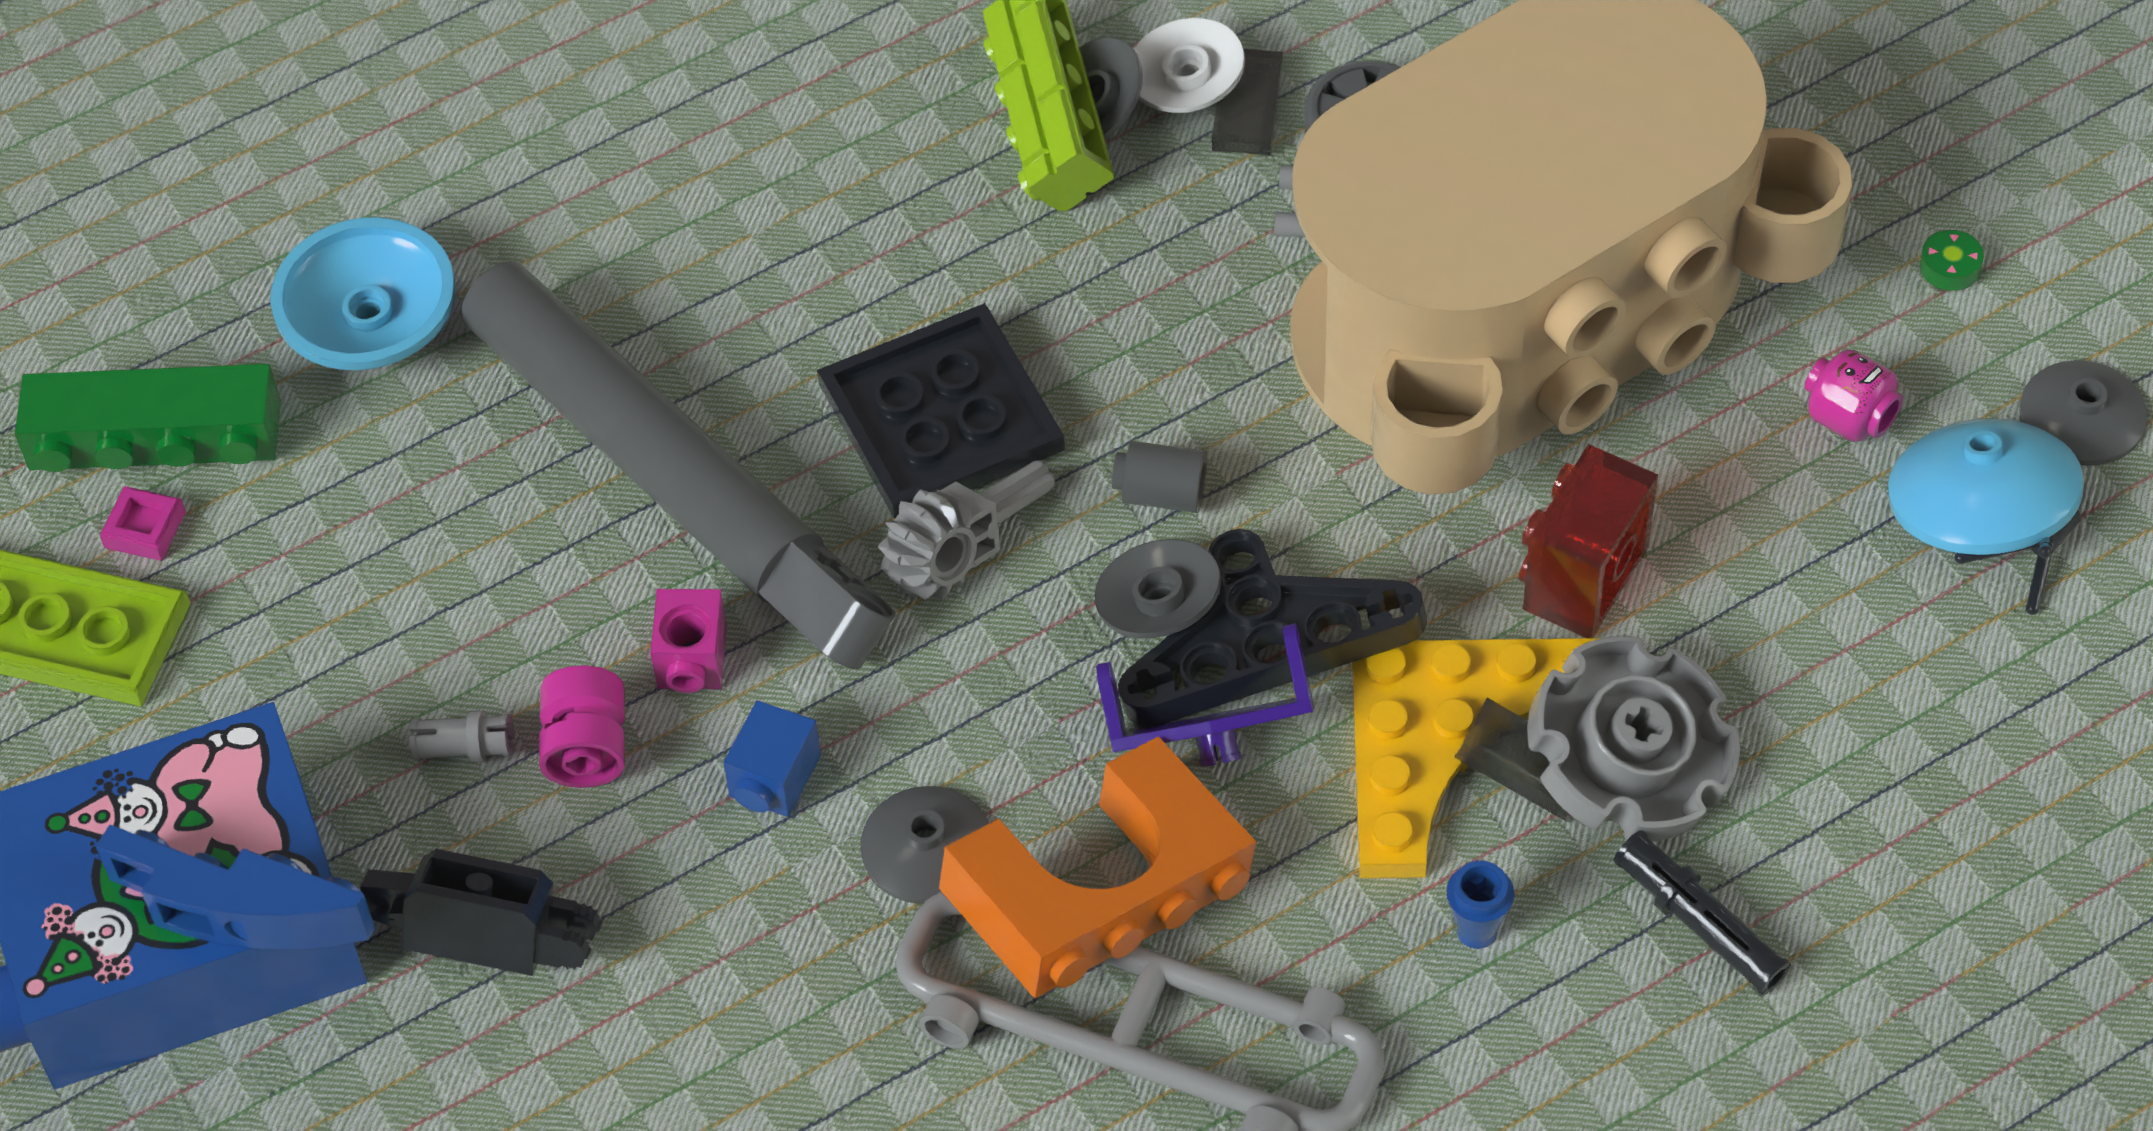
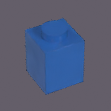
M756 700L723 762L729 796L749 810L761 813L769 810L789 817L821 757L816 720Z

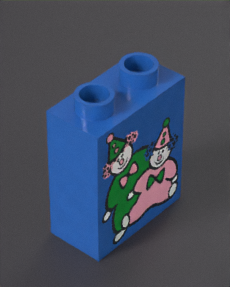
M274 702L0 791V945L6 965L0 966V1053L32 1043L54 1090L368 983L355 943L300 950L256 949L218 944L157 927L153 922L142 893L110 881L96 849V844L109 824L131 833H135L137 830L149 831L162 838L170 848L194 856L196 853L209 854L223 862L229 869L244 848L265 857L272 853L285 856L300 866L304 872L325 880L333 877Z

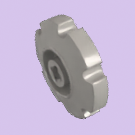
M1605 637L1575 648L1562 666L1565 673L1555 669L1549 673L1538 689L1529 711L1527 724L1529 749L1544 754L1550 763L1540 777L1543 785L1565 811L1594 830H1598L1604 821H1613L1622 827L1626 839L1637 831H1643L1651 841H1659L1676 837L1694 828L1706 813L1703 803L1714 807L1726 794L1734 780L1739 763L1740 738L1738 728L1735 725L1726 724L1717 714V711L1726 700L1722 690L1703 668L1683 653L1673 648H1668L1663 656H1654L1645 650L1643 641L1639 637Z

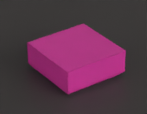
M124 486L99 535L104 548L162 561L185 515L186 510L183 501L180 498Z

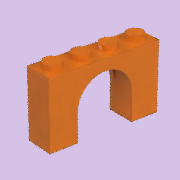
M1159 736L1106 763L1099 806L1133 842L1148 862L1149 870L1136 880L1122 886L1105 889L1085 888L1067 883L1045 870L1000 819L944 847L939 889L1034 998L1045 994L1057 986L1066 988L1073 985L1084 976L1087 970L1111 957L1122 958L1128 955L1142 940L1164 928L1175 929L1188 921L1195 911L1218 899L1225 901L1233 898L1249 881L1256 841Z

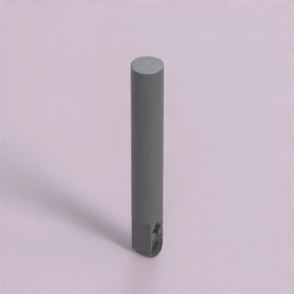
M506 261L484 272L473 283L464 298L461 308L463 323L763 602L770 603L826 656L845 667L860 669L895 617L892 607L834 555L813 529L521 263Z

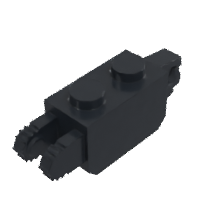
M435 849L423 856L416 873L368 869L360 886L372 920L403 930V950L533 976L537 964L557 968L564 966L567 970L568 968H573L574 970L576 967L582 968L585 959H588L592 949L589 947L587 940L593 941L596 932H599L603 922L597 913L598 910H594L592 905L587 906L585 903L578 904L574 900L554 897L553 882L539 869L441 849Z

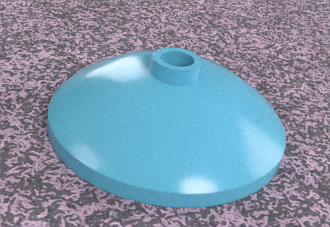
M378 217L358 218L342 221L315 232L300 242L286 256L273 280L270 295L271 309L282 338L295 352L316 364L334 369H374L393 364L411 356L427 345L440 332L453 309L456 285L452 265L446 252L428 233L399 220Z
M1971 419L1936 429L1923 436L1901 454L1889 476V503L1899 524L1912 536L1933 547L1974 555L2006 553L2041 542L2043 538L2057 533L2073 518L2083 497V474L2080 463L2072 450L2057 437L2038 427L2009 419Z

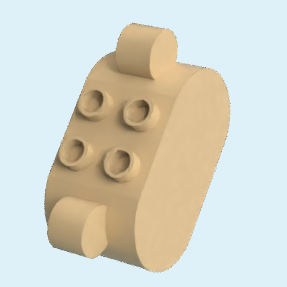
M1518 0L1337 103L1324 112L1305 133L1294 159L1292 195L1295 212L1303 233L1322 261L1303 281L1292 308L1290 339L1297 371L1304 386L1321 410L1351 436L1372 446L1373 456L1387 477L1405 489L1429 495L1455 493L1476 484L1492 468L1496 456L1515 450L1553 426L1561 433L1567 435L1587 428L1608 409L1620 385L1653 366L1659 373L1669 375L1691 364L1709 345L1715 333L1716 324L1724 316L1734 300L1740 284L1742 271L1749 276L1771 283H1797L1822 273L1835 261L1842 245L1852 191L1851 166L1841 150L1821 135L1799 128H1772L1764 130L1767 104L1766 88L1760 66L1752 50L1731 24L1698 0Z

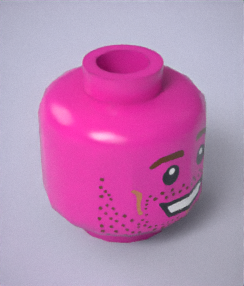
M1853 349L1843 350L1831 360L1824 357L1818 360L1809 372L1804 385V389L1810 392L1808 411L1811 418L1851 442L1864 441L1870 436L1875 438L1881 437L1894 422L1903 401L1902 394L1897 392L1898 381L1895 373Z

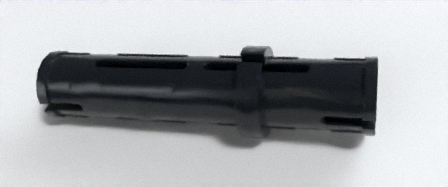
M1643 831L1634 833L1619 848L1614 857V863L1618 867H1622L1655 897L1654 906L1664 915L1673 913L1714 952L1719 954L1755 986L1762 996L1771 992L1784 979L1791 968L1790 962L1786 958H1782L1746 926L1739 917L1734 915L1700 885L1701 876L1689 865L1681 868L1655 845Z

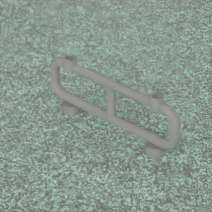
M942 892L925 900L915 913L899 945L895 960L898 979L910 994L928 1003L919 1020V1027L934 1042L948 1048L963 1049L968 1046L979 1021L1244 1113L1246 1115L1239 1131H1349L1358 1125L1368 1111L1382 1078L1385 1058L1380 1041L1366 1026L1342 1016L1345 1002L1339 995L1325 988H1310L1303 1002L1137 946L1131 953L1122 958L1111 957L1102 962L1139 975L1111 1037H1107L927 973L923 968L922 960L939 925L950 916L961 915ZM1166 984L1292 1027L1299 1037L1310 1043L1325 1045L1333 1041L1352 1049L1356 1054L1357 1066L1341 1102L1332 1109L1320 1110L1136 1046Z

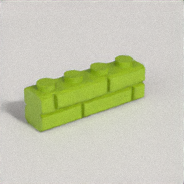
M996 0L983 10L988 37L983 40V45L986 53L997 67L1000 80L994 85L995 91L1000 101L1007 108L1011 124L1006 127V134L1012 146L1019 152L1023 167L1017 174L1018 181L1031 199L1035 201L1041 200L1059 212H1067L1087 198V192L1094 193L1114 179V172L1067 1Z

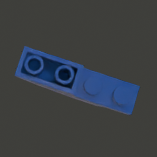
M109 824L96 844V849L110 881L142 893L155 926L178 934L230 946L256 949L300 950L334 947L366 941L370 939L375 930L365 896L358 887L339 877H329L328 880L304 872L295 862L279 854L272 853L265 857L243 848L229 869L223 862L209 854L196 853L194 856L170 848L162 838L149 831L137 830L135 833H131Z

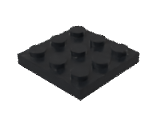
M985 303L817 370L819 386L894 520L899 514L900 502L912 503L920 489L927 492L941 491L955 481L972 489L1021 469L1033 461H1041L1065 451V440L1061 429Z

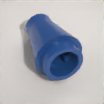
M1481 860L1469 862L1458 869L1451 876L1447 884V900L1457 924L1458 938L1464 945L1470 948L1482 949L1495 941L1497 930L1514 901L1515 892L1512 881L1494 863Z

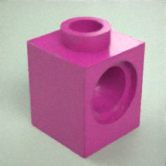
M657 589L650 655L658 689H672L682 693H693L701 689H722L727 621L721 589ZM691 642L696 643V644H694V645H692V646H686V647L681 646V645L686 644V643H691Z

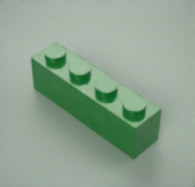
M270 364L23 374L15 436L29 470L60 472L74 468L105 467L108 469H124L128 466L146 465L183 467L194 463L218 462L247 464L252 461L276 459L281 399Z

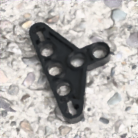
M1245 529L1229 530L1219 535L1211 543L1208 550L1216 560L1221 575L1220 592L1213 606L1197 622L1167 636L1121 675L1118 683V693L1126 716L1138 726L1152 727L1187 717L1293 682L1287 655L1283 659L1272 663L1261 662L1256 659L1257 654L1269 645L1279 644L1285 646L1282 627L1286 625H1297L1308 677L1413 642L1425 631L1427 625L1422 594L1416 586L1399 580L1275 575L1266 548L1259 535ZM1245 552L1255 556L1254 560L1242 569L1232 570L1222 566L1223 562L1235 553ZM1264 598L1272 602L1268 610L1260 615L1248 616L1239 612L1240 607L1251 599ZM1400 608V611L1404 614L1401 617L1393 618L1388 612L1392 609ZM1363 609L1367 611L1371 627L1365 630L1363 629L1358 612ZM1341 624L1351 628L1350 634L1338 642L1329 643L1318 639L1319 633L1330 625ZM1217 664L1228 668L1227 673L1216 682L1202 683L1194 679L1200 669L1208 665ZM1179 669L1185 687L1181 690H1177L1172 675L1173 671ZM1154 689L1157 696L1151 699H1144L1142 692Z

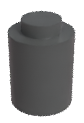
M1131 441L1127 453H1116L1112 473V489L1122 490L1123 503L1199 513L1206 481L1207 451Z

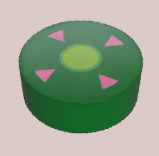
M1938 231L1929 236L1923 245L1919 263L1921 274L1926 281L1939 289L1948 291L1966 289L1972 286L1980 276L1984 259L1983 248L1973 236L1963 231Z

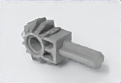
M1033 461L981 494L956 481L941 491L927 492L920 489L912 503L900 502L899 514L894 521L885 522L889 532L888 536L878 545V548L885 555L880 569L887 573L893 582L899 585V589L913 597L919 596L925 600L929 597H936L944 600L952 586L963 588L964 576L970 568L978 567V564L1000 551L998 524L1051 491L1055 486L1054 476L1049 473L1045 463Z

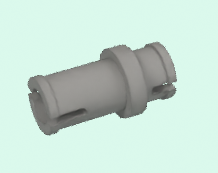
M484 710L470 711L467 718L424 720L413 718L410 723V731L417 732V736L409 735L410 751L415 761L426 758L469 757L472 763L486 762L490 755L512 756L515 745L513 742L508 743L507 739H515L514 723L510 714L487 716Z

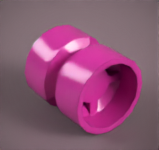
M588 665L568 666L553 671L544 678L540 686V720L543 726L539 733V766L541 773L550 781L569 787H596L610 783L619 777L625 768V735L622 728L625 721V688L623 681L611 671Z

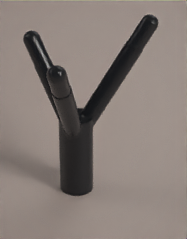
M2077 510L2073 518L2061 530L2050 537L2043 538L2041 542L2035 545L1999 554L1974 555L1956 553L1955 561L1959 564L2031 549L2037 555V560L2030 585L2026 611L2030 615H2035L2039 611L2052 553L2081 520L2080 513Z

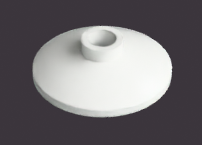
M1184 18L1165 23L1145 35L1134 48L1140 57L1143 68V83L1139 99L1154 109L1170 113L1193 112L1217 103L1234 89L1243 74L1245 66L1243 47L1237 35L1222 23L1205 18Z

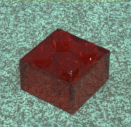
M1590 444L1586 446L1575 465L1566 463L1562 467L1552 489V502L1546 511L1537 509L1533 513L1522 537V544L1528 547V554L1519 572V581L1525 583L1523 610L1582 637L1594 638L1649 548L1658 474Z

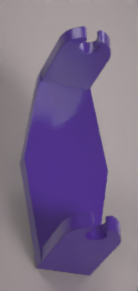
M1291 624L1282 627L1296 698L1212 713L1130 732L1126 731L1111 662L1097 664V680L1113 753L1135 749L1158 736L1164 743L1196 737L1200 767L1217 765L1216 762L1219 759L1215 745H1218L1220 748L1222 762L1228 763L1242 758L1240 751H1238L1234 729L1313 712L1315 707L1297 625Z

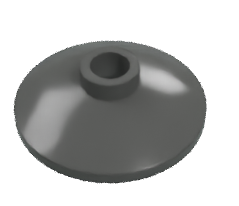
M1113 37L1094 39L1079 47L1104 140L1113 135L1129 118L1139 99L1143 83V68L1139 55L1129 44Z
M2072 360L2050 365L2030 379L2021 397L2020 419L2023 423L2038 427L2057 437L2072 450L2080 465L2089 466L2110 463L2130 453L2140 442L2147 423V409L2140 391L2120 372L2100 363Z
M1162 539L1143 543L1118 556L1103 571L1095 588L1096 608L1102 621L1119 634L1133 638H1157L1171 635L1191 626L1210 610L1220 592V570L1210 552L1193 542L1179 539Z
M920 786L898 792L875 808L865 823L861 835V855L865 870L872 881L885 893L902 901L923 904L925 900L941 892L939 883L944 847L989 824L988 819L974 801L952 789L938 786ZM921 830L936 831L932 836L926 838L915 835L916 832Z

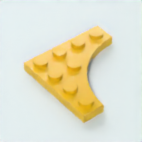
M1601 638L1414 640L1409 644L1352 662L1359 878H1426L1427 850L1430 834L1441 807V799L1459 771L1463 773L1477 757L1496 743L1497 735L1515 724L1528 719L1531 704L1538 689L1552 670L1555 669L1565 673L1562 666L1575 648Z

